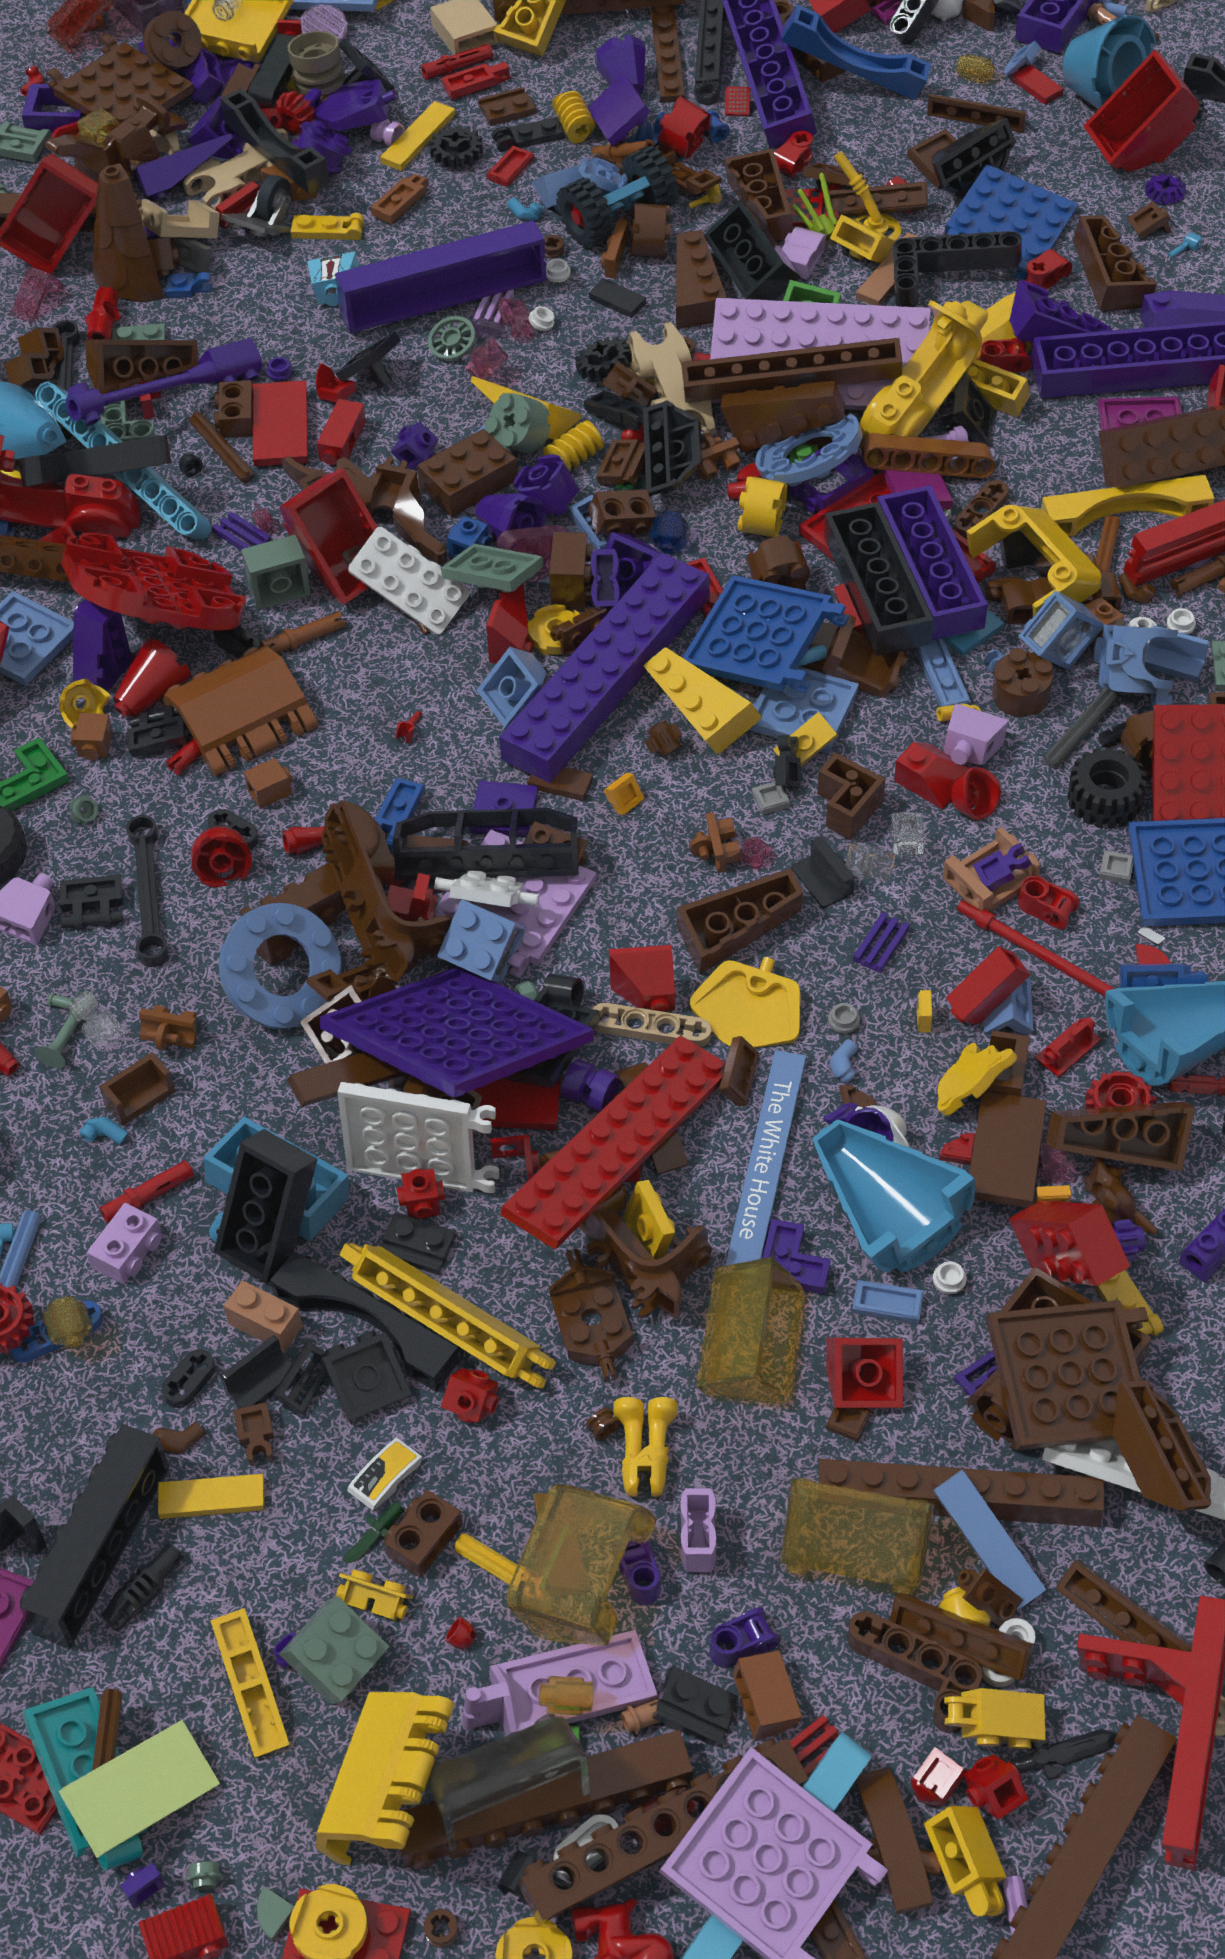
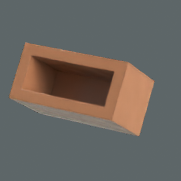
M243 1280L224 1305L229 1325L263 1342L275 1335L284 1353L303 1327L299 1308Z

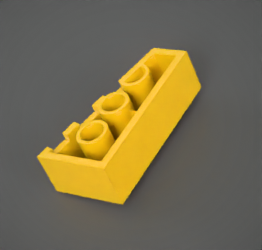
M517 0L515 5L511 6L506 12V17L502 23L498 24L494 29L497 39L501 43L543 56L566 0Z
M666 647L643 665L716 754L724 751L763 718L751 702Z

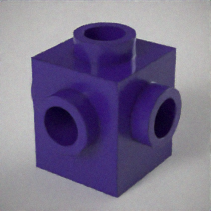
M419 421L411 427L406 425L397 434L399 439L391 453L400 462L405 460L407 468L412 470L418 464L433 457L435 454L433 449L439 439Z

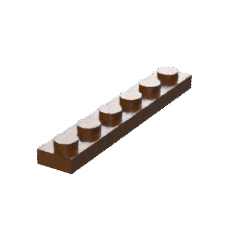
M675 6L650 7L660 103L676 102L680 96L684 98V87Z

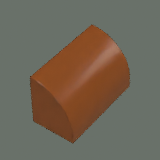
M780 1650L738 1659L732 1675L754 1741L783 1733L796 1725L801 1720L802 1715Z

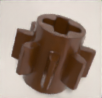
M664 719L647 730L650 737L644 741L651 753L659 751L661 756H664L681 745L678 738H680L679 736L682 735V732L676 722L668 725Z

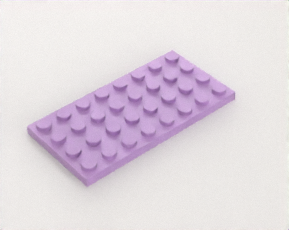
M716 298L710 359L900 338L903 369L929 332L931 308ZM895 379L837 385L845 403L844 409L866 410L874 396L885 386L891 385ZM714 399L710 401L714 403H721L722 399Z

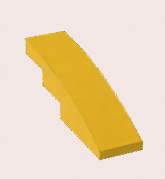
M245 1608L210 1620L254 1758L289 1746L290 1744Z

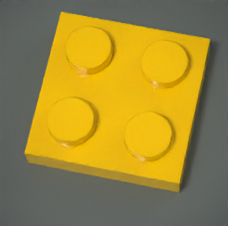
M639 1181L636 1183L622 1220L649 1254L657 1260L666 1255L675 1235V1227L673 1221L667 1217L662 1207L660 1195L654 1191L650 1181Z

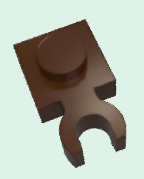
M267 1402L233 1410L240 1446L248 1445L246 1456L250 1466L255 1465L254 1455L259 1451L266 1453L268 1462L273 1461L272 1447L266 1441L274 1439Z

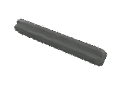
M1108 686L1097 696L1045 755L1044 762L1046 765L1054 769L1061 765L1118 700V691H1113Z

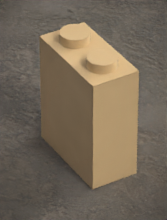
M450 0L430 7L432 27L453 55L485 44L492 46L499 43L494 33V29L498 24L479 0Z

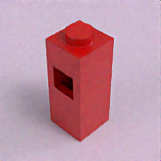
M338 399L317 442L319 461L325 462L328 465H337L338 459L344 457L349 459L366 423L363 403Z
M998 946L946 997L952 1006L951 1013L962 1023L966 1021L978 1025L1031 974L1014 952Z

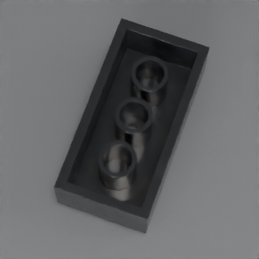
M741 199L704 234L705 240L745 299L775 301L787 290L790 280L797 281L801 277L759 215Z
M265 1129L240 1142L214 1253L268 1283L294 1252L318 1159Z

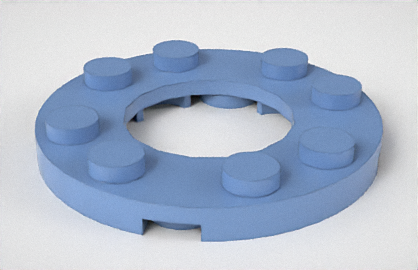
M849 414L847 417L843 415V420L763 445L756 455L755 464L763 479L781 481L789 484V486H797L805 480L827 476L831 469L858 451L863 432L854 415ZM821 436L833 438V443L823 447L820 451L821 455L816 457V454H812L805 461H798L796 459L795 463H790L789 459L786 458L793 448L806 443L812 438Z
M272 903L245 913L232 925L225 943L221 946L219 973L228 999L243 1016L246 1015L264 1027L286 1029L301 1026L300 1021L328 1002L312 989L306 981L300 991L290 996H278L269 993L257 980L253 964L256 950L264 940L271 936L285 935L296 940L305 949L310 965L308 977L329 969L337 975L341 974V956L333 934L320 918L297 905Z

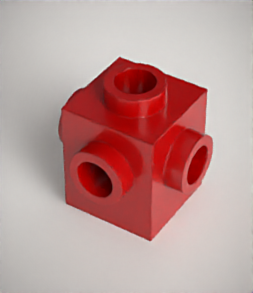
M415 1169L409 1173H402L403 1186L397 1187L399 1206H406L407 1215L416 1219L441 1215L439 1201L445 1200L442 1180L436 1181L434 1169Z
M462 1368L450 1376L441 1408L456 1413L457 1417L462 1421L478 1423L489 1414L492 1415L496 1410L499 1402V1396L496 1395L499 1383L489 1379L490 1376L485 1372L479 1370L469 1371Z
M993 1754L979 1759L971 1769L963 1773L969 1787L966 1789V1794L974 1807L984 1809L998 1820L1028 1800L1021 1784L1020 1773L1011 1762L1008 1761L1006 1763Z

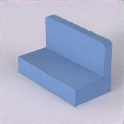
M1178 632L1177 638L1155 637L1150 639L1146 650L1145 668L1197 683L1206 662L1209 641Z
M1027 978L983 1020L985 1033L991 1034L992 1031H998L1006 1026L1021 1035H1027L1034 1031L1031 979Z

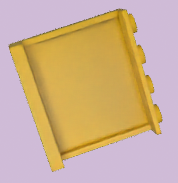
M192 0L184 14L191 17L197 24L201 33L202 48L222 56L259 63L277 32V20L285 18L294 0ZM170 35L171 40L176 44L175 37Z

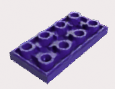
M624 73L588 106L591 115L612 146L625 141L629 136V131L636 125H642L650 113L649 108Z

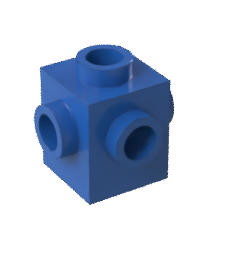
M463 516L457 525L452 526L447 537L449 557L453 559L472 544L490 546L491 538L488 534V524Z

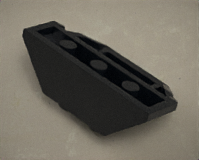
M1007 118L973 130L934 154L932 166L941 188L963 200L986 164L1001 171L1004 170L1010 151L1016 143Z
M668 400L643 409L646 489L649 497L684 484L703 465L700 421Z

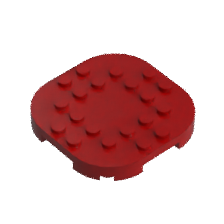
M82 533L78 540L75 535L69 536L66 540L61 561L62 567L73 589L96 605L124 615L141 618V620L150 624H158V621L169 623L172 627L178 629L193 627L205 630H229L240 625L246 597L234 594L230 587L232 574L216 562L210 563L208 560L201 558V555L167 546L165 556L119 548L113 535Z

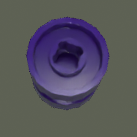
M576 1059L567 1071L561 1093L564 1098L576 1103L585 1101L588 1108L601 1112L614 1099V1095H617L620 1076L605 1069L596 1071L595 1065L581 1059Z

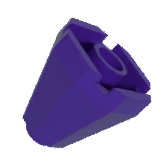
M625 35V40L618 41V37L610 38L596 50L597 59L595 58V64L598 72L609 85L613 84L624 73L639 95H641L644 91L646 55L643 40L632 35Z
M520 493L486 495L477 504L475 512L477 520L488 524V533L503 548L522 553L528 549L523 547L532 538L537 541L541 537L546 521L545 512H540L538 506H543L542 500ZM518 534L523 536L515 544L510 541Z

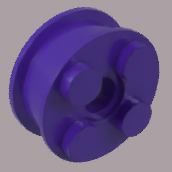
M314 119L313 122H303L301 125L302 133L299 139L293 140L292 144L300 148L313 147L326 158L328 172L339 173L342 169L341 161L344 156H349L351 153V149L347 144L349 140L342 134L333 133L319 120Z

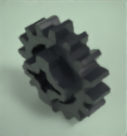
M449 125L446 131L440 128L439 134H432V140H429L430 157L434 158V163L436 164L442 162L443 168L451 165V168L455 169L457 165H460L463 169L467 163L474 165V160H480V154H483L482 136H478L477 130L471 132V127L469 126L462 129L461 125L453 128Z
M606 337L604 341L597 339L593 342L594 345L587 344V349L580 350V356L575 357L578 374L581 375L582 379L588 378L590 382L595 378H598L599 382L602 381L604 377L608 376L617 361L628 368V362H632L629 343L626 342V339L619 340V337H615L613 340Z

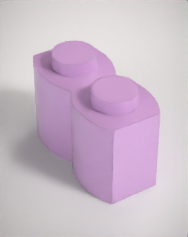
M796 227L792 233L787 234L781 249L801 276L800 279L807 280L825 250L826 235Z
M687 1488L682 1494L680 1504L682 1564L686 1572H712L716 1563L715 1497L710 1488Z

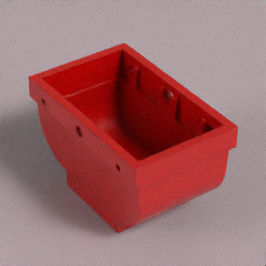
M1154 49L1083 127L1111 166L1116 169L1121 167L1131 172L1147 167L1154 161L1162 163L1196 128L1193 119L1198 113L1199 102L1174 67L1167 62L1160 52Z
M50 153L48 157L44 156L0 228V246L50 277L94 207L98 182L53 153Z
M339 468L333 473L326 474L282 504L280 512L285 521L283 525L289 536L296 535L310 572H314L320 582L337 599L339 604L345 605L369 587L349 573V566L341 553L356 545L362 548L377 528V525L346 470ZM357 551L356 553L350 555V558L352 559V561H353V559L356 557V555L359 553V551Z

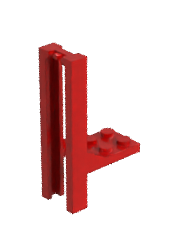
M1225 500L1134 534L1131 544L1133 549L1128 552L1132 558L1126 559L1123 569L1133 585L1138 586L1225 552Z
M1199 1596L1191 1652L1080 1633L1077 1643L1081 1670L1086 1671L1089 1677L1099 1680H1107L1109 1676L1122 1678L1125 1683L1134 1686H1144L1146 1683L1155 1684L1183 1707L1162 1848L1166 1850V1865L1196 1871L1225 1674V1599Z

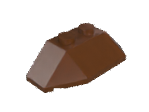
M1148 1380L1122 1382L1118 1385L1113 1436L1143 1497L1180 1511L1207 1509L1211 1505V1477L1179 1415L1163 1397L1153 1391L1154 1387Z

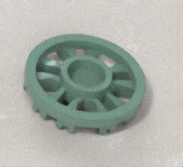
M447 317L439 321L432 328L428 337L429 349L441 361L459 362L460 358L467 353L470 355V352L474 350L472 347L476 345L477 341L475 328L464 317ZM453 322H459L457 328L453 327ZM446 325L448 329L444 331L442 327ZM436 333L441 335L440 339H434Z

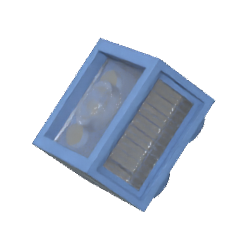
M1055 590L1051 596L1046 598L1036 615L1026 623L1019 637L1041 658L1069 670L1103 629L1104 623L1085 605Z
M461 899L437 957L488 980L503 983L510 967L508 962L511 956L516 953L527 927L479 905Z

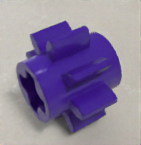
M1130 1219L1114 1221L1115 1228L1113 1230L1127 1260L1136 1261V1253L1145 1250V1237L1142 1227H1134V1223H1131Z

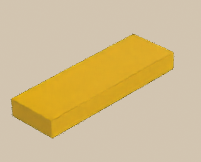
M263 1474L159 1482L158 1515L160 1519L265 1510Z

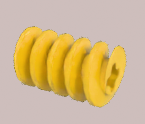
M568 91L557 95L553 99V109L568 140L575 144L584 142L592 134L596 124L582 95L577 91Z
M585 420L567 433H564L559 439L554 440L551 445L545 446L543 448V455L555 454L560 456L569 471H571V466L576 468L580 465V461L585 462L588 459V455L593 456L596 454V450L601 451L604 448V443L596 427L590 421Z

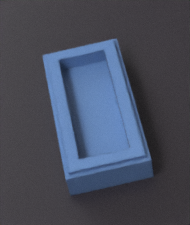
M857 1280L852 1313L919 1324L924 1290Z

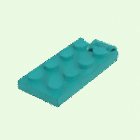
M93 1687L26 1709L22 1714L76 1858L83 1856L85 1849L91 1847L59 1791L92 1771L100 1703ZM116 1746L115 1758L120 1755L117 1746ZM148 1828L140 1832L139 1835L147 1832ZM138 1834L98 1857V1861L104 1871L142 1858L143 1850Z

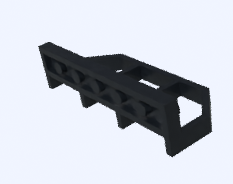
M551 808L428 811L397 822L395 826L393 849L396 881L417 880L418 873L430 875L429 880H436V877L459 879L462 875L468 874V871L484 872L486 877L498 878V876L540 877L579 875L578 817ZM535 821L571 833V843L517 844L519 825H532ZM510 825L509 845L462 846L465 826ZM432 827H456L454 833L455 846L401 848L402 840L407 835H413Z

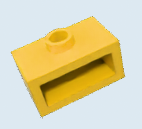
M842 214L830 239L850 249V255L860 260H863L865 257L880 264L890 253L895 243V240Z

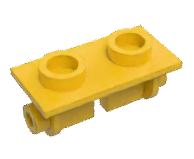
M356 1569L352 1570L351 1575L339 1574V1577L345 1578L347 1581L345 1585H339L336 1596L347 1605L366 1610L370 1598H373L375 1602L371 1613L396 1621L397 1618L404 1619L407 1612V1606L403 1605L404 1598L413 1599L414 1597L404 1593L405 1585L386 1580L383 1586L371 1582L372 1574Z

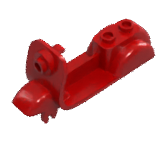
M0 434L1 520L56 529L70 526L72 531L101 533L121 538L128 537L131 529L139 527L142 516L139 502L134 494L117 480L107 477L70 474L67 477L65 486L42 484L23 487L21 479L2 473L1 470L13 472L15 462L12 461L14 460L15 452L11 450L2 451L4 436Z

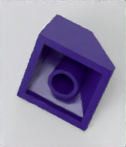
M219 96L196 123L187 141L192 146H196L231 133V141L212 156L229 160L243 153V148L247 141L225 124L221 98L223 97Z
M612 532L605 549H615L619 557L621 574L618 584L622 597L661 553L649 544L627 534Z

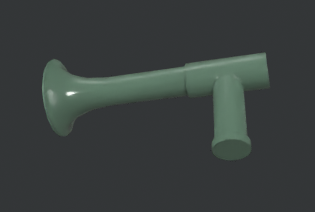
M84 991L78 1000L59 996L56 993L49 995L48 1006L71 1010L54 1041L48 1046L36 1048L35 1054L41 1063L58 1069L65 1066L62 1051L78 1023L82 1021L95 1000L92 993Z

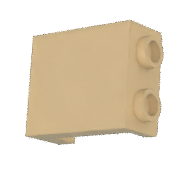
M142 199L139 211L143 227L158 236L217 238L219 212L198 200H189L188 215H167V210L148 199Z

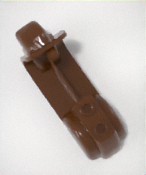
M341 800L338 804L333 803L325 815V828L322 832L324 849L322 853L327 854L325 861L331 864L352 926L364 949L360 956L362 958H370L363 965L367 968H376L383 965L391 979L398 982L413 960L439 952L452 918L449 915L432 917V919L424 921L422 917H419L416 922H410L397 917L390 908L381 881L385 882L395 867V859L387 845L385 832L381 829L379 823L362 807Z
M560 1150L539 1156L540 1168ZM622 1183L579 1226L591 1241L587 1246V1254L590 1256L595 1252H600L602 1256L596 1259L598 1268L609 1264L620 1279L631 1289V1292L637 1294L631 1303V1308L645 1307L638 1312L639 1318L648 1317L659 1306L675 1319H679L682 1310L681 1283L695 1269L705 1266L711 1258L710 1254L713 1248L708 1243V1230L703 1225H699L695 1229L690 1226L687 1227V1237L683 1241H680L674 1235L672 1239L674 1250L660 1259H654L618 1215L619 1212L627 1207L626 1197L628 1192Z

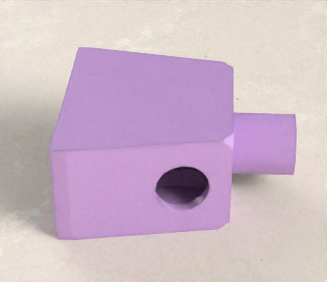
M956 703L947 729L943 752L949 755L954 763L959 765L966 762L983 765L1003 745L1009 720Z
M39 873L32 883L18 877L13 878L0 890V931L31 944H38L56 909L52 892L49 891L53 886V881L50 877Z

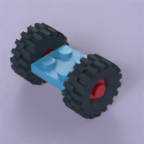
M653 146L644 147L626 156L621 163L623 165L621 172L625 173L628 178L627 185L603 197L601 189H597L596 183L590 182L589 178L583 177L560 188L557 192L556 204L559 205L557 210L562 216V224L565 223L566 232L570 233L573 240L576 239L577 243L586 249L608 239V236L612 235L611 232L614 231V227L611 225L614 223L612 217L620 209L625 212L631 209L633 204L639 203L670 205V208L676 205V200H678L679 196L676 193L679 191L678 186L675 185L677 180L671 173L673 171L671 165H667L668 160L666 157H661V152L659 150L655 151Z

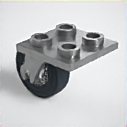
M270 175L262 183L248 213L222 214L221 219L230 222V226L236 229L245 230V227L252 229V234L266 237L267 234L280 236V233L290 232L291 227L283 225L286 212L291 204L292 190L290 182L284 177Z

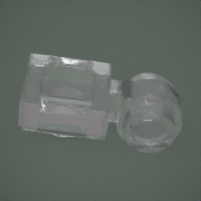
M91 992L81 993L71 1000L72 1004L68 1006L69 1011L77 1021L82 1019L88 1021L81 1027V1031L100 1053L126 1035V1031L107 1008L97 1014L96 1009L100 1007V1004Z

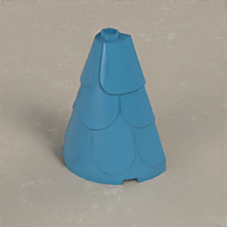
M0 381V434L4 436L2 451H14V459L46 455L66 442L55 417L36 400L35 395L18 385Z
M1225 981L1205 982L1204 984L1126 987L1106 991L1105 1009L1109 1030L1115 1029L1119 1041L1115 1048L1127 1068L1138 1078L1142 1077L1144 1083L1154 1086L1169 1083L1190 1071L1213 1054H1218L1225 1049Z
M838 1119L828 1127L820 1130L812 1138L832 1190L837 1193L846 1218L852 1224L865 1256L880 1270L890 1273L892 1269H898L902 1273L923 1265L941 1252L963 1226L959 1220L965 1209L967 1211L971 1210L976 1191L975 1178L964 1169L926 1156L921 1151L889 1141L884 1135Z

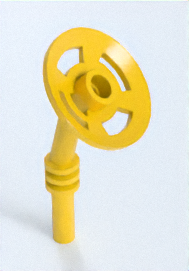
M843 151L838 152L834 155V159L850 180L849 185H853L852 189L857 190L856 195L861 196L869 215H861L855 220L860 222L867 218L863 224L881 234H885L888 228L894 229V232L888 237L896 241L901 234L899 222L888 214H880L868 189L869 184H865L866 180L862 179V174L856 172Z

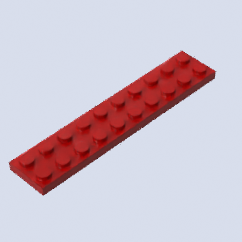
M680 1035L504 1203L500 1215L556 1250L720 1086L726 1062Z

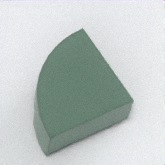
M264 1886L257 1902V1917L264 1934L274 1942L290 1920L294 1906Z

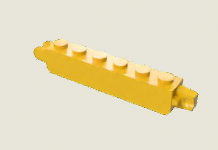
M355 1243L344 1244L339 1255L354 1265L351 1276L354 1281L503 1375L511 1378L520 1377L531 1385L543 1389L546 1383L545 1378L531 1370L530 1367L535 1362L542 1368L552 1370L556 1361L541 1352L540 1345L383 1247H372L369 1244H365L362 1248Z

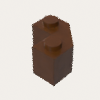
M38 327L18 337L22 355L4 363L9 382L24 389H30L52 379L55 373L54 368L64 355L58 328Z

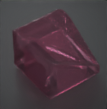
M1041 1143L1039 1153L1041 1183H1074V1153L1055 1150L1046 1143Z

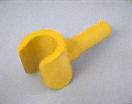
M717 184L707 189V195L688 203L689 208L691 209L708 202L710 204L721 202L722 197L719 185Z

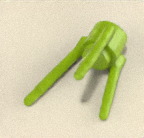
M820 173L821 187L829 217H826L825 214L820 216L816 214L802 189L798 190V194L813 220L810 222L796 204H793L792 208L811 231L825 234L828 237L832 235L835 229L834 225L838 221L833 212L825 176L823 173Z

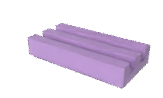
M514 289L495 294L483 321L481 319L493 295L482 298L473 317V325L499 329L514 297ZM503 296L504 299H503V302H502V304H501V306H500V308H499V310H498V312H497V314H496V317H495V319H494L493 322H490V320H491V318H492V316H493V314H494V312H495V310H496V308H497V305H498V303H499L501 297Z

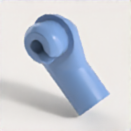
M1097 0V4H1103L1104 9L1114 16L1120 17L1127 14L1128 6L1115 4L1111 0Z
M846 1039L830 1058L832 1073L835 1078L839 1077L842 1083H848L855 1077V1070L850 1067V1058L857 1052L858 1047L849 1039Z

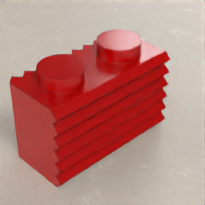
M212 1894L199 1897L190 1903L171 1908L168 1911H163L161 1914H156L139 1922L149 1959H214L222 1954L223 1948L229 1946Z

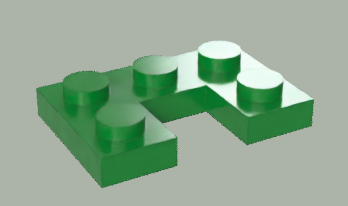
M40 737L14 750L16 759L25 770L2 782L0 781V805L13 811L69 782L67 772Z

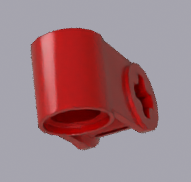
M797 131L775 151L781 173L795 178L794 175L797 172L800 173L813 159V153L810 150V146L813 143L811 133Z
M1049 249L1039 257L1028 262L1026 268L1028 278L1025 281L1047 290L1057 282H1061L1059 281L1061 278H1067L1072 271L1073 264L1053 249Z
M1017 338L987 340L981 345L979 360L1012 373L1026 372L1032 365L1030 356L1026 354V342H1022Z
M1029 876L1025 878L1019 893L1018 907L1023 912L1043 920L1046 924L1060 930L1064 929L1069 923V915L1072 911L1077 910L1080 905L1078 896L1070 890L1063 889L1044 880L1042 877Z

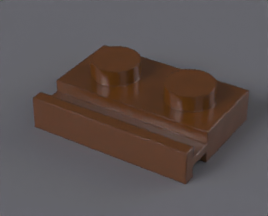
M524 87L478 99V106L481 108L490 126L536 114V107L528 93H525Z
M613 439L596 475L598 483L624 485L626 481L631 482V485H635L645 464L644 443H639L638 439Z

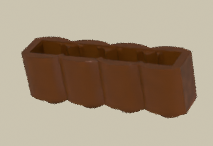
M1100 571L1102 582L1100 589L1082 601L1081 604L1086 605L1102 597L1120 612L1122 597L1115 573ZM1041 577L1031 582L1013 580L1002 584L1001 602L1007 624L1027 623L1033 618L1032 604L1054 590L1048 582V577Z

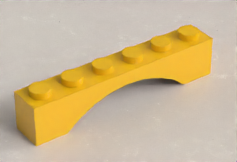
M1206 475L1136 484L1122 488L1113 487L1043 497L1041 509L1068 536H1074L1087 525L1108 515L1129 511H1149L1178 518L1214 504L1215 498Z

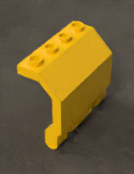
M414 1692L368 1693L317 1830L315 1846L317 1850L336 1863L350 1865L352 1858L346 1855L351 1840L365 1841L387 1849H404L410 1833L408 1828L412 1827L414 1817L399 1810L401 1804L419 1805L423 1795L420 1792L425 1791L435 1762L433 1756L438 1754L440 1748L437 1743L425 1739L426 1734H442L446 1731L447 1721L450 1720L455 1706L452 1700L442 1696H422Z

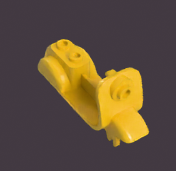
M930 300L928 306L934 314L932 327L916 352L902 369V376L896 378L891 385L882 388L867 406L860 420V427L863 432L862 438L871 433L919 436L976 358L982 343L980 330L988 319V312L970 301L961 303L957 301L946 302L941 306ZM879 449L872 450L870 453H874Z

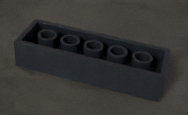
M876 502L825 513L824 539L876 656L932 644V615L880 503Z
M125 1424L120 1426L117 1434H112L109 1438L103 1459L100 1464L97 1463L92 1468L89 1475V1484L84 1493H80L74 1500L70 1518L66 1524H62L59 1527L49 1555H44L37 1570V1577L31 1586L29 1585L25 1588L20 1599V1609L32 1634L67 1649L72 1648L158 1490L159 1482H162L170 1468L159 1437Z

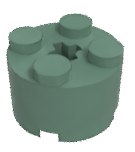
M503 393L499 396V399L491 409L489 417L485 421V430L505 449L528 454V452L539 450L547 441L551 425L548 424L547 415L550 416L547 407L538 400L514 393Z

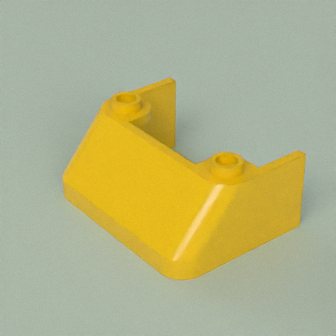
M1006 505L967 530L969 556L972 559L1012 532L1020 529L1052 564L1048 571V582L1054 590L1032 604L1033 617L1041 609L1046 598L1051 596L1055 590L1081 603L1096 593L1101 587L1102 582L1099 569L1057 523L1040 508Z

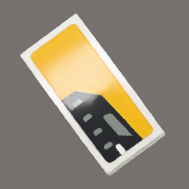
M396 1437L359 1472L349 1484L347 1491L370 1509L375 1510L395 1493L398 1483L421 1464L422 1456Z

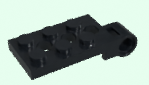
M550 973L544 980L542 990L534 999V1001L592 1029H595L601 1020L599 1010L579 1007L584 996V983L581 978ZM580 1048L567 1051L554 1059L545 1060L535 1064L532 1068H525L513 1073L509 1077L501 1079L552 1088Z

